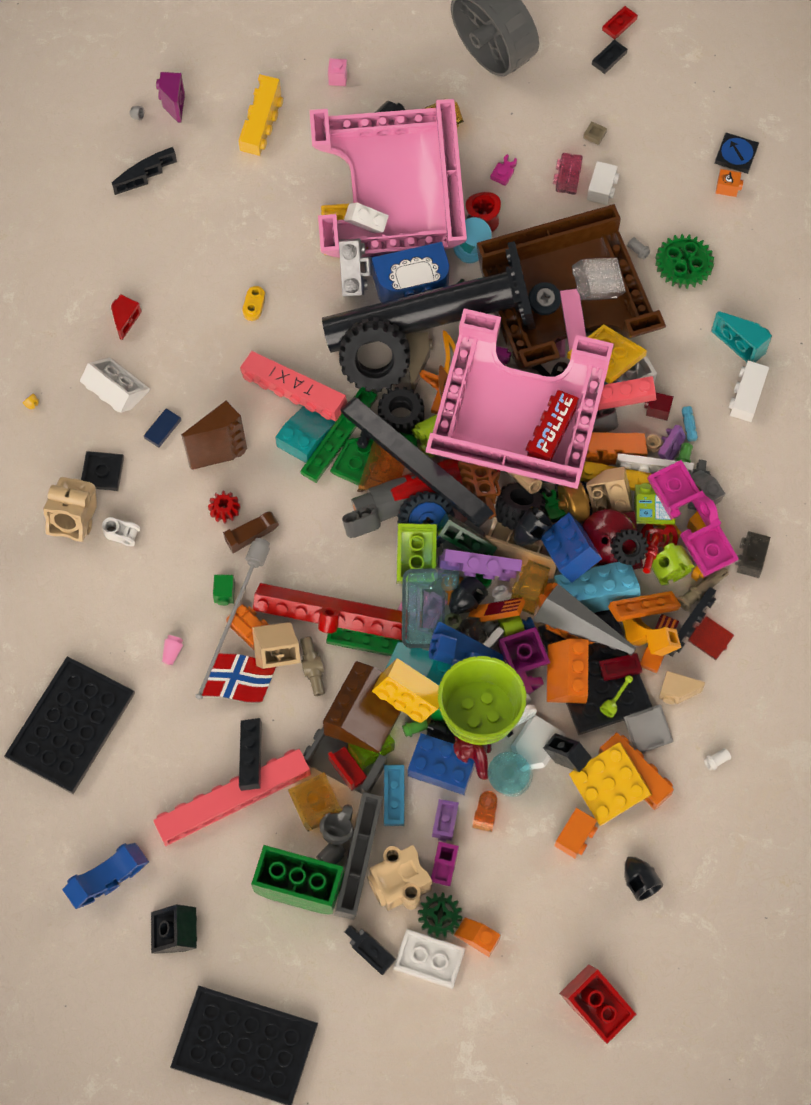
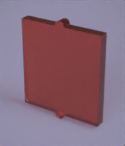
M706 616L700 625L695 627L696 630L688 639V642L714 660H717L721 653L727 650V645L734 637V634Z

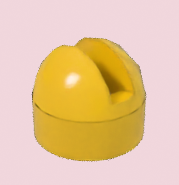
M33 393L22 403L28 409H35V406L39 404V400Z

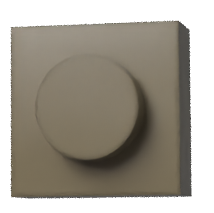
M591 121L583 138L599 145L607 133V128Z

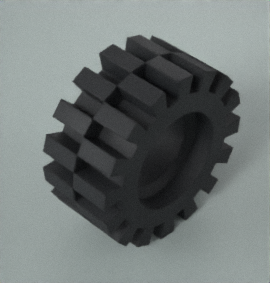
M627 529L615 534L616 537L612 538L613 544L610 543V547H612L610 551L618 562L635 565L634 563H640L641 559L644 560V554L648 552L646 550L648 544L645 542L647 539L643 537L642 533ZM631 539L635 542L636 549L632 554L627 555L624 553L622 546L626 540Z

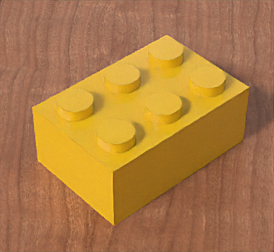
M398 658L380 674L372 690L380 699L392 704L395 709L404 712L412 720L419 723L425 721L439 708V685Z

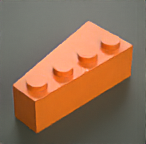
M592 432L585 461L615 465L618 453L647 457L645 433Z

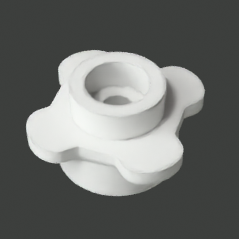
M505 585L495 587L492 591V597L495 598L494 602L510 599L512 597V594L509 593L510 588Z

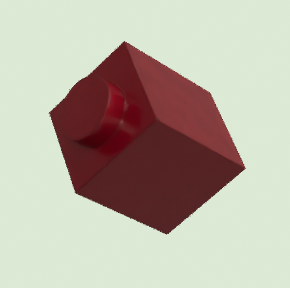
M656 392L657 400L645 402L646 416L668 421L674 396Z

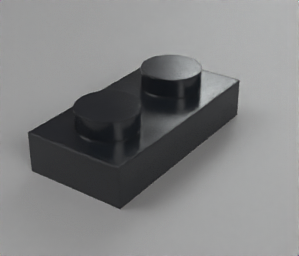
M614 39L592 60V65L606 74L627 54L628 49Z

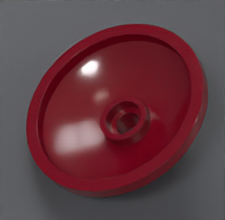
M604 509L593 513L582 525L602 560L596 563L600 566L618 562L610 551L612 550L610 543L613 544L612 538L616 537L615 534L617 532L620 533L621 530H636L633 522L625 514L612 509ZM603 537H607L609 542L604 543ZM629 539L623 543L622 549L624 553L629 555L635 551L636 544L633 540Z

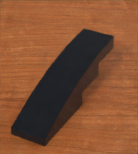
M170 147L157 152L124 171L111 182L114 194L117 195L147 185V178L163 173L162 167L177 162L174 148Z

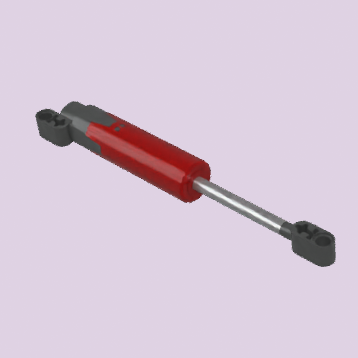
M604 409L597 411L592 432L606 433L618 427L616 409ZM450 458L436 463L463 485L457 464L460 460ZM413 473L369 488L366 494L351 499L354 511L345 514L342 518L346 535L349 538H356L380 528V522L398 516L400 507L404 505L403 502L409 499V496L416 495L417 492L434 491Z

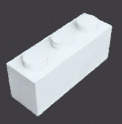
M748 361L746 367L742 366L739 377L742 378L741 383L737 382L734 393H737L736 398L732 397L729 408L732 409L730 416L752 422L769 370L768 366Z

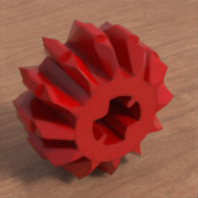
M223 490L222 495L215 492V498H210L211 504L208 505V510L211 511L210 516L212 518L215 517L217 522L223 519V523L226 524L227 519L233 521V516L239 515L238 510L241 506L238 503V497H233V493L229 492L226 495Z

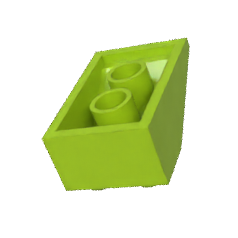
M398 523L396 584L435 585L437 524Z

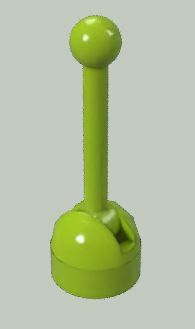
M626 676L624 684L614 699L605 701L600 707V711L607 717L612 718L616 714V701L626 686L633 681L632 676Z

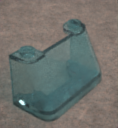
M433 568L409 569L404 573L402 582V642L406 647L429 649L437 623L442 622L445 624V591L457 588L459 571Z

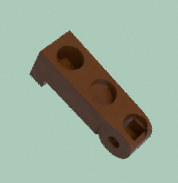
M269 511L232 531L229 529L223 532V535L231 552L235 553L251 544L256 538H261L274 531L279 524L273 513Z

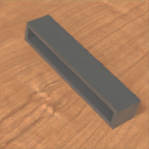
M363 792L361 796L354 833L344 869V877L335 908V916L354 920L357 915L382 804V796Z

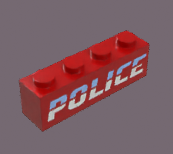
M557 390L555 396L551 395L547 405L549 408L547 411H543L540 419L542 423L540 426L537 425L533 432L535 437L533 441L529 440L526 446L527 456L552 461L577 409L578 397Z

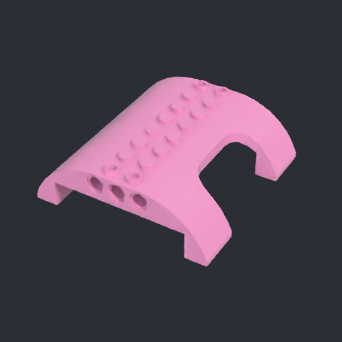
M454 99L436 100V108L328 116V109L310 110L312 147L337 155L349 165L353 203H360L389 215L383 233H373L344 220H337L336 214L318 215L320 247L323 254L340 258L339 240L360 238L361 243H365V254H362V257H371V259L372 257L442 242L444 249L447 250L467 241Z
M464 309L459 325V337L433 433H430L425 452L578 489L614 344L576 335L570 362L562 374L555 377L533 374L509 368L499 361L496 354V343L501 317ZM557 390L578 397L577 409L552 461L527 456L526 446L529 440L533 441L535 437L533 436L535 427L537 425L540 426L542 423L540 419L543 411H547L549 408L547 405L551 395L555 396Z

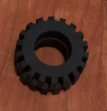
M395 387L394 391L389 389L388 394L384 393L382 399L378 402V416L397 432L411 434L415 425L424 421L423 399H420L418 393L414 394L413 389L407 390V387H403V389ZM397 408H406L411 411L408 416L402 418L394 416L391 412Z
M510 483L507 486H503L495 505L497 521L502 523V526L515 530L518 519L531 506H535L542 511L544 510L545 499L543 494H540V491L530 494L519 483Z

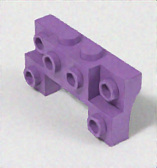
M444 549L442 555L438 557L437 568H442V572L453 574L454 570L464 571V576L476 577V573L483 574V578L495 580V576H499L498 580L510 582V578L516 579L517 571L521 572L522 560Z

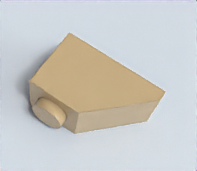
M667 671L659 699H662L667 704H679L701 693L705 682Z

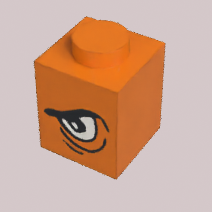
M720 169L715 193L737 197L738 190H742L744 181L740 180L741 172Z

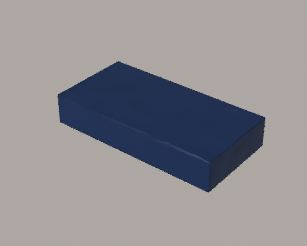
M166 408L144 434V439L159 448L181 422V417Z

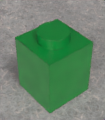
M214 575V603L226 606L229 603L234 604V575Z

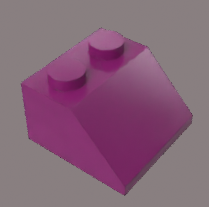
M160 72V79L156 81V89L159 90L158 98L162 101L163 108L178 123H181L185 100L182 74Z
M536 627L499 639L498 647L505 664L510 665L518 674L522 671L526 672L550 664Z

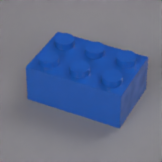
M570 512L557 521L542 536L541 540L558 570L571 583L602 560L583 526Z
M421 733L408 767V777L465 795L475 763L472 758H469L467 763L459 760L454 752V744Z

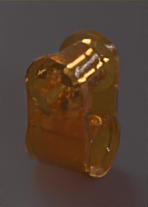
M485 791L480 795L472 828L492 832L497 808V796L494 792ZM487 798H490L492 802L489 806L485 805Z

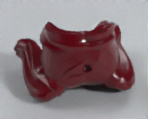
M455 736L453 748L457 758L465 763L468 762L469 758H472L478 777L482 780H487L489 775L486 754L491 753V744H470Z

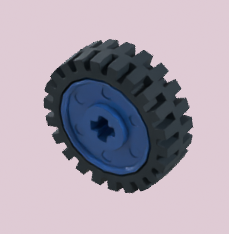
M428 491L423 493L417 492L416 495L409 496V499L403 502L404 505L400 507V513L397 516V524H425L423 520H426V517H428L430 520H427L426 524H437L438 526L446 513L454 517L455 512L452 506L438 494ZM438 533L436 538V548L440 547V544L446 541L444 538L438 536Z

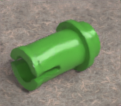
M682 443L679 457L676 458V461L682 460V462L691 463L690 456L693 446L689 443Z
M426 720L422 723L417 721L405 722V725H402V729L406 737H412L413 734L427 730L428 724Z

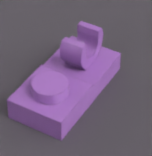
M675 425L673 429H666L669 436H662L664 444L658 452L660 459L674 460L681 444L686 439V435L680 425Z
M439 799L432 837L438 838V841L446 842V840H452L459 802Z

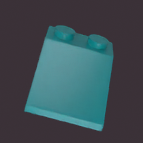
M720 311L716 313L711 330L746 363L748 361L756 363L763 357L772 338L769 330L760 324Z
M303 406L278 432L275 437L276 445L278 448L306 463L336 421L332 419L327 420L321 414L315 411L310 412Z
M398 641L386 668L398 658L437 685H440L444 674L453 665L430 659L429 651Z

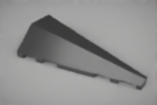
M559 584L548 595L534 617V621L537 623L541 622L550 625L551 628L567 631L571 635L587 639L588 641L597 644L601 643L609 646L611 649L627 652L628 655L632 656L636 651L635 646Z

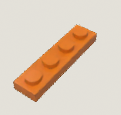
M672 591L612 601L608 605L617 622L677 611L681 607Z

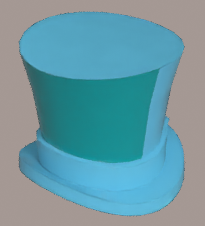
M471 217L465 220L467 241L453 247L456 256L465 263L479 261L477 243L492 237L491 229L484 220Z

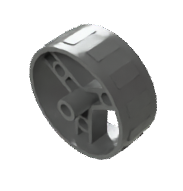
M452 0L451 15L459 37L476 61L490 73L501 77L507 76L528 62L538 52V32L522 0Z

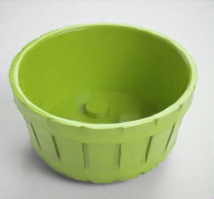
M488 656L469 657L455 663L444 674L438 689L440 712L450 731L459 739L475 745L492 744L507 736L520 721L526 707L525 686H523L524 683L519 674L507 663L505 664V662Z

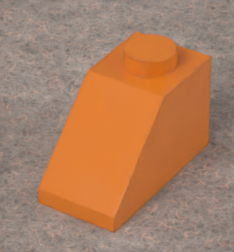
M466 917L454 934V936L488 957L492 954L501 936L486 925Z

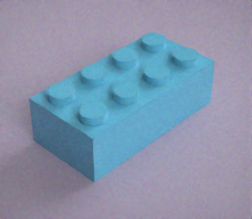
M614 562L592 567L572 583L563 574L554 576L555 583L562 586L593 613L609 610L608 605L612 601L640 597V585L632 565Z

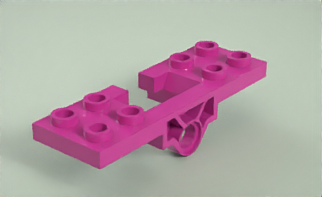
M682 460L647 477L671 520L681 515L679 507L692 502L705 523L706 527L694 533L688 529L680 534L703 577L738 561L739 558L720 527L721 521L718 518L715 503L705 496L703 490L699 491Z

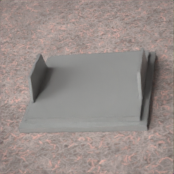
M661 704L623 717L634 750L638 749L641 753L673 742Z

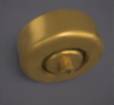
M579 482L578 489L558 484L559 509H563L566 514L570 512L579 523H584L590 516V500L582 483Z

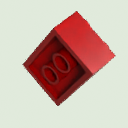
M589 964L559 993L606 1044L636 1016L633 1009L602 973Z

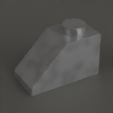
M702 470L691 475L699 491L703 490L705 496L713 500L715 505L721 502L726 493L714 477Z

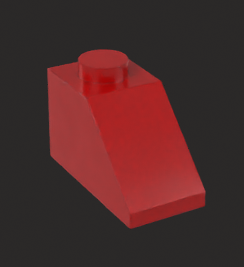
M120 294L112 302L111 310L119 338L123 340L142 311L138 302Z

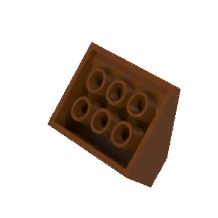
M227 400L181 434L189 467L192 470L234 460L236 457H241L247 450L241 415Z
M358 661L354 663L323 720L324 735L378 754L380 753L401 713L392 704L380 699L372 692L382 673L380 670Z

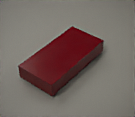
M633 653L632 656L624 655L599 661L604 681L640 674L643 671L638 653Z

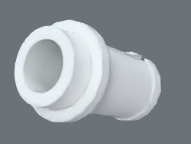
M723 748L712 756H706L704 763L709 770H716L717 766L730 760L731 755L727 749Z

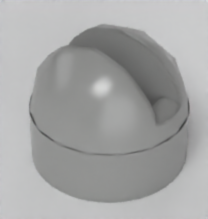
M133 106L130 110V116L135 120H142L144 108L142 106Z

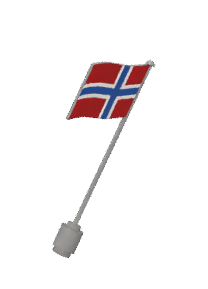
M256 538L251 543L245 559L248 561L250 569L199 693L196 694L197 699H202L203 697H223L245 703H260L264 699L276 667L263 669L256 666V659L253 657L219 653L254 568L264 565L269 553L270 543L262 538Z

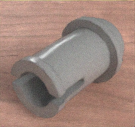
M635 237L627 244V247L637 253L639 258L645 259L650 254L649 247L644 246Z

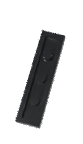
M709 587L679 630L678 637L681 648L668 655L673 657L676 652H681L685 646L683 642L685 638H690L696 630L694 628L695 624L702 622L706 615L704 612L706 608H711L715 603V589Z
M260 718L241 720L239 788L241 791L261 788L262 722Z

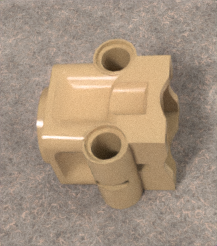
M60 477L56 485L50 486L48 500L43 508L46 518L45 529L47 535L65 536L72 540L83 542L85 536L89 535L91 531L92 516L97 508L96 487L94 484L79 479Z
M414 845L402 851L396 846L387 847L383 853L384 861L369 868L370 875L367 876L370 887L380 906H385L387 911L401 904L409 910H414L419 907L421 896L432 891V880L428 872L419 864L418 853ZM392 858L397 859L396 861H393V862H392V861H389V860L392 859ZM413 894L416 897L408 898L407 896Z

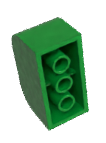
M263 845L251 885L253 891L264 898L316 913L333 914L344 877V867Z

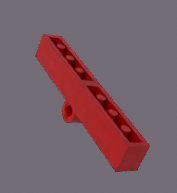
M263 583L259 584L254 594V611L318 623V629L324 633H334L337 631V628H343L405 641L409 630L410 612Z

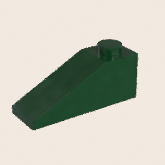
M448 513L445 514L437 526L438 536L466 552L493 556L497 550V546Z

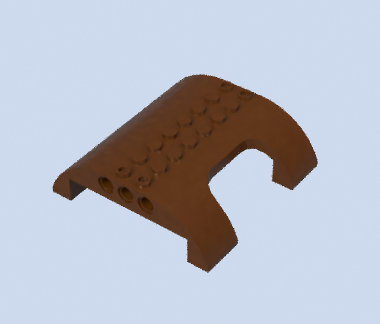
M615 204L477 243L482 277L506 272V267L509 266L505 250L509 249V242L515 241L528 296L531 289L542 282L555 285L559 292L578 288L586 333L595 331L604 324L630 339L666 328L660 310L653 312L621 237L619 232L621 218ZM562 303L550 315H539L532 310L536 329L529 330L527 325L524 326L520 311H516L515 307L494 312L495 316L501 317V333L509 352H512L511 356L520 369H527L560 359L556 343L567 339Z

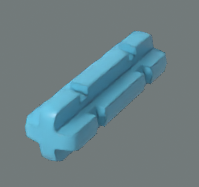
M691 406L682 408L686 436L689 442L696 441L698 438Z

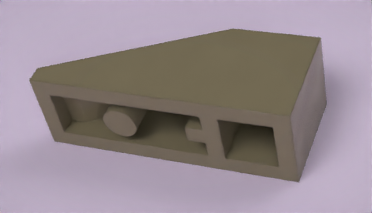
M428 332L406 334L410 348V387L414 391L420 380L419 374L421 370H424L430 357V350L433 349L432 338L429 339Z

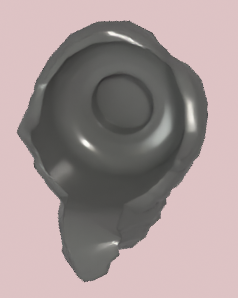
M344 805L343 810L339 813H327L320 821V832L328 843L339 845L352 837L354 830L351 822L353 814L351 805Z

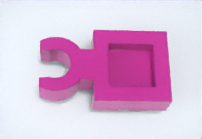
M508 154L504 156L503 164L498 162L490 175L491 180L504 186L508 184L514 174L513 168L517 165V158L509 162Z

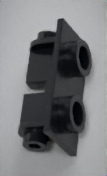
M431 720L428 725L427 735L454 744L455 735L450 731L447 724Z

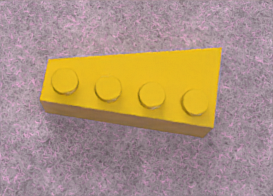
M261 74L258 77L259 89L255 88L253 105L249 106L248 120H245L239 137L240 151L260 156L262 149L265 150L267 136L271 135L273 121L276 122L278 117V108H281L283 105L280 79Z

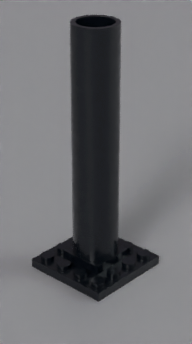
M515 241L509 242V249L505 250L509 266L506 267V272L322 317L323 330L329 351L331 353L340 351L341 340L345 337V332L348 329H352L353 324L356 322L360 324L362 319L366 318L369 321H373V317H378L379 321L387 319L389 324L393 325L395 323L399 326L400 331L403 330L405 334L461 321L464 309L489 314L515 307L516 311H520L524 326L527 325L529 330L536 329ZM370 341V342H367V343H365V344H369V343H373V342H377V341Z

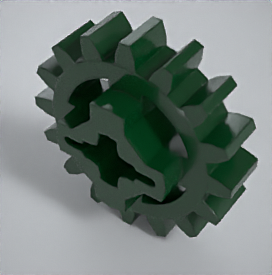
M442 892L441 897L433 893V899L427 896V903H420L423 910H418V915L422 916L418 918V922L424 923L422 930L428 929V935L430 936L432 933H435L436 938L439 937V934H443V937L447 938V932L453 935V928L459 929L460 927L457 921H462V916L458 915L462 912V908H456L459 903L458 900L452 902V895L445 898L444 892ZM438 903L434 908H429L431 905ZM445 904L449 905L452 908L453 912L448 911V909L445 907ZM442 907L443 916L440 919V923H438L437 915ZM427 918L433 921L435 927L429 924ZM447 922L451 923L449 926L442 928Z

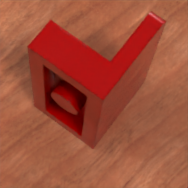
M345 746L334 754L331 751L328 753V760L351 791L364 783L367 776Z

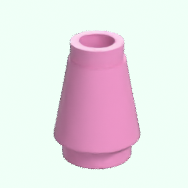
M168 635L164 642L163 663L168 665L174 664L183 647V639Z

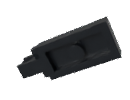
M349 925L344 931L352 939L349 942L352 948L381 975H384L397 960L367 931L363 929L358 931L352 925Z

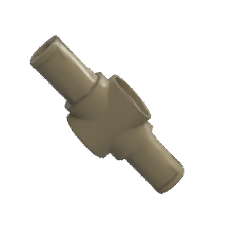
M304 637L300 639L304 655L302 657L303 660H301L304 675L311 682L314 696H320L325 694L322 681L324 668L321 656L315 653L312 638Z

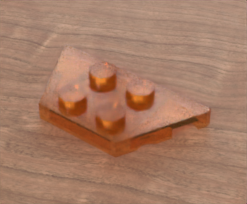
M373 441L357 492H363L374 486L401 477L405 466Z

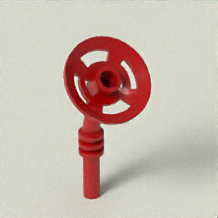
M646 524L642 528L641 533L643 537H645L646 531H649L647 534L648 547H646L648 552L645 554L646 560L643 567L645 574L650 573L653 560L656 559L657 553H660L658 552V547L664 548L669 544L670 532L673 535L672 543L677 546L678 533L672 524H663L666 525L664 530L660 528L654 529V524Z

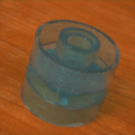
M503 752L495 756L490 762L488 779L492 787L500 794L507 797H517L524 794L530 788L533 781V771L530 764L520 754Z

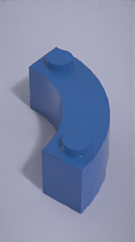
M136 843L122 844L117 848V852L102 864L84 874H76L67 880L68 884L62 890L75 909L95 902L94 898H98L102 894L106 896L119 887L118 882H123L128 877L132 878L149 863Z

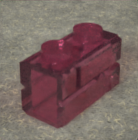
M562 153L561 159H557L556 170L559 171L558 174H554L553 184L556 185V192H566L572 195L577 193L583 160L582 155Z

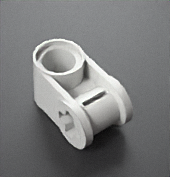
M113 517L106 518L102 522L104 536L107 539L127 546L135 545L136 534L141 529L139 525ZM109 527H116L113 531L107 530Z

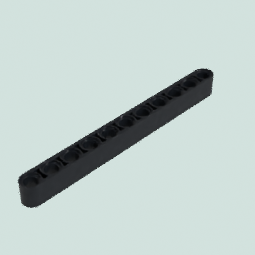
M353 397L340 409L349 421L475 526L481 527L493 515L492 510L483 501L359 399Z

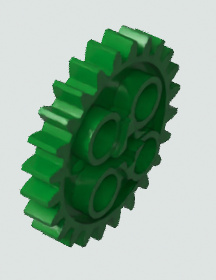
M681 234L679 239L674 235L673 241L667 238V242H662L661 247L658 248L656 253L655 266H658L657 272H661V278L666 277V283L671 280L672 286L677 283L678 287L681 288L683 284L688 289L689 284L694 288L696 287V282L702 285L703 280L707 281L714 267L713 251H708L709 245L703 246L704 240L698 242V237L696 236L694 239H691L690 234L687 238H684V235Z

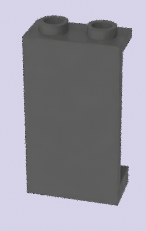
M323 727L318 729L313 737L315 741L312 746L309 745L303 754L306 763L347 786L328 760V753L330 751L334 754L345 746L367 776L364 783L354 790L361 794L363 792L371 793L384 770V765H387V757L381 754L377 757L358 746L324 735Z

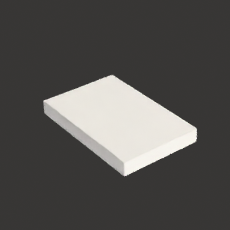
M406 929L394 970L453 989L466 948Z

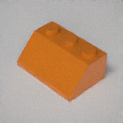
M566 639L549 644L547 646V656L550 664H547L546 702L586 704L588 698V640Z

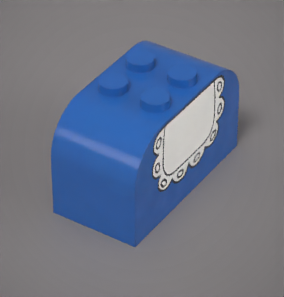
M437 242L372 257V277L380 302L449 286V262L443 243Z

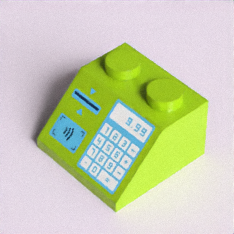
M650 484L635 485L634 511L636 524H675V518L670 519Z

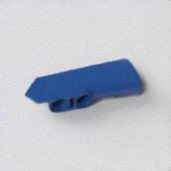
M442 622L437 623L429 647L428 655L430 659L454 665L469 657L488 656L504 662L501 653Z

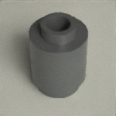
M328 843L316 858L337 865L344 857L346 850L341 844L334 845Z

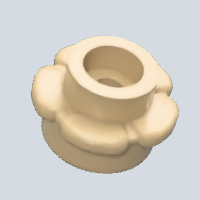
M654 434L645 438L647 451L658 452L662 446L661 439Z

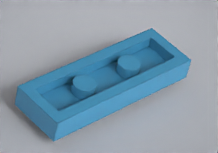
M384 765V826H404V765Z

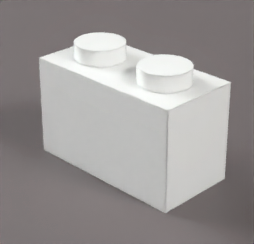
M597 161L589 186L587 200L608 205L609 198L613 199L615 188H613V185L618 183V166Z
M350 203L344 221L373 233H383L389 215L360 203Z

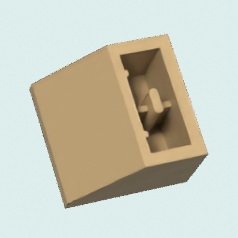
M625 467L606 469L586 483L593 513L604 509H612L619 512L632 511V495Z
M291 622L252 627L256 666L264 669L301 663L299 643Z

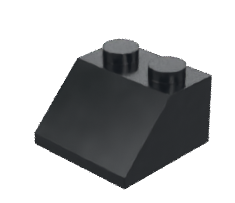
M176 904L151 912L152 954L186 952L197 948L196 907Z

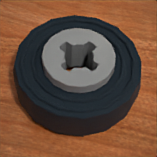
M548 282L535 285L528 296L531 309L539 315L554 313L561 303L558 288Z

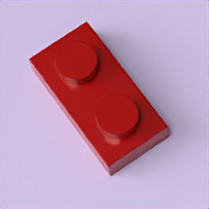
M624 6L603 25L602 31L616 39L637 20L638 15Z

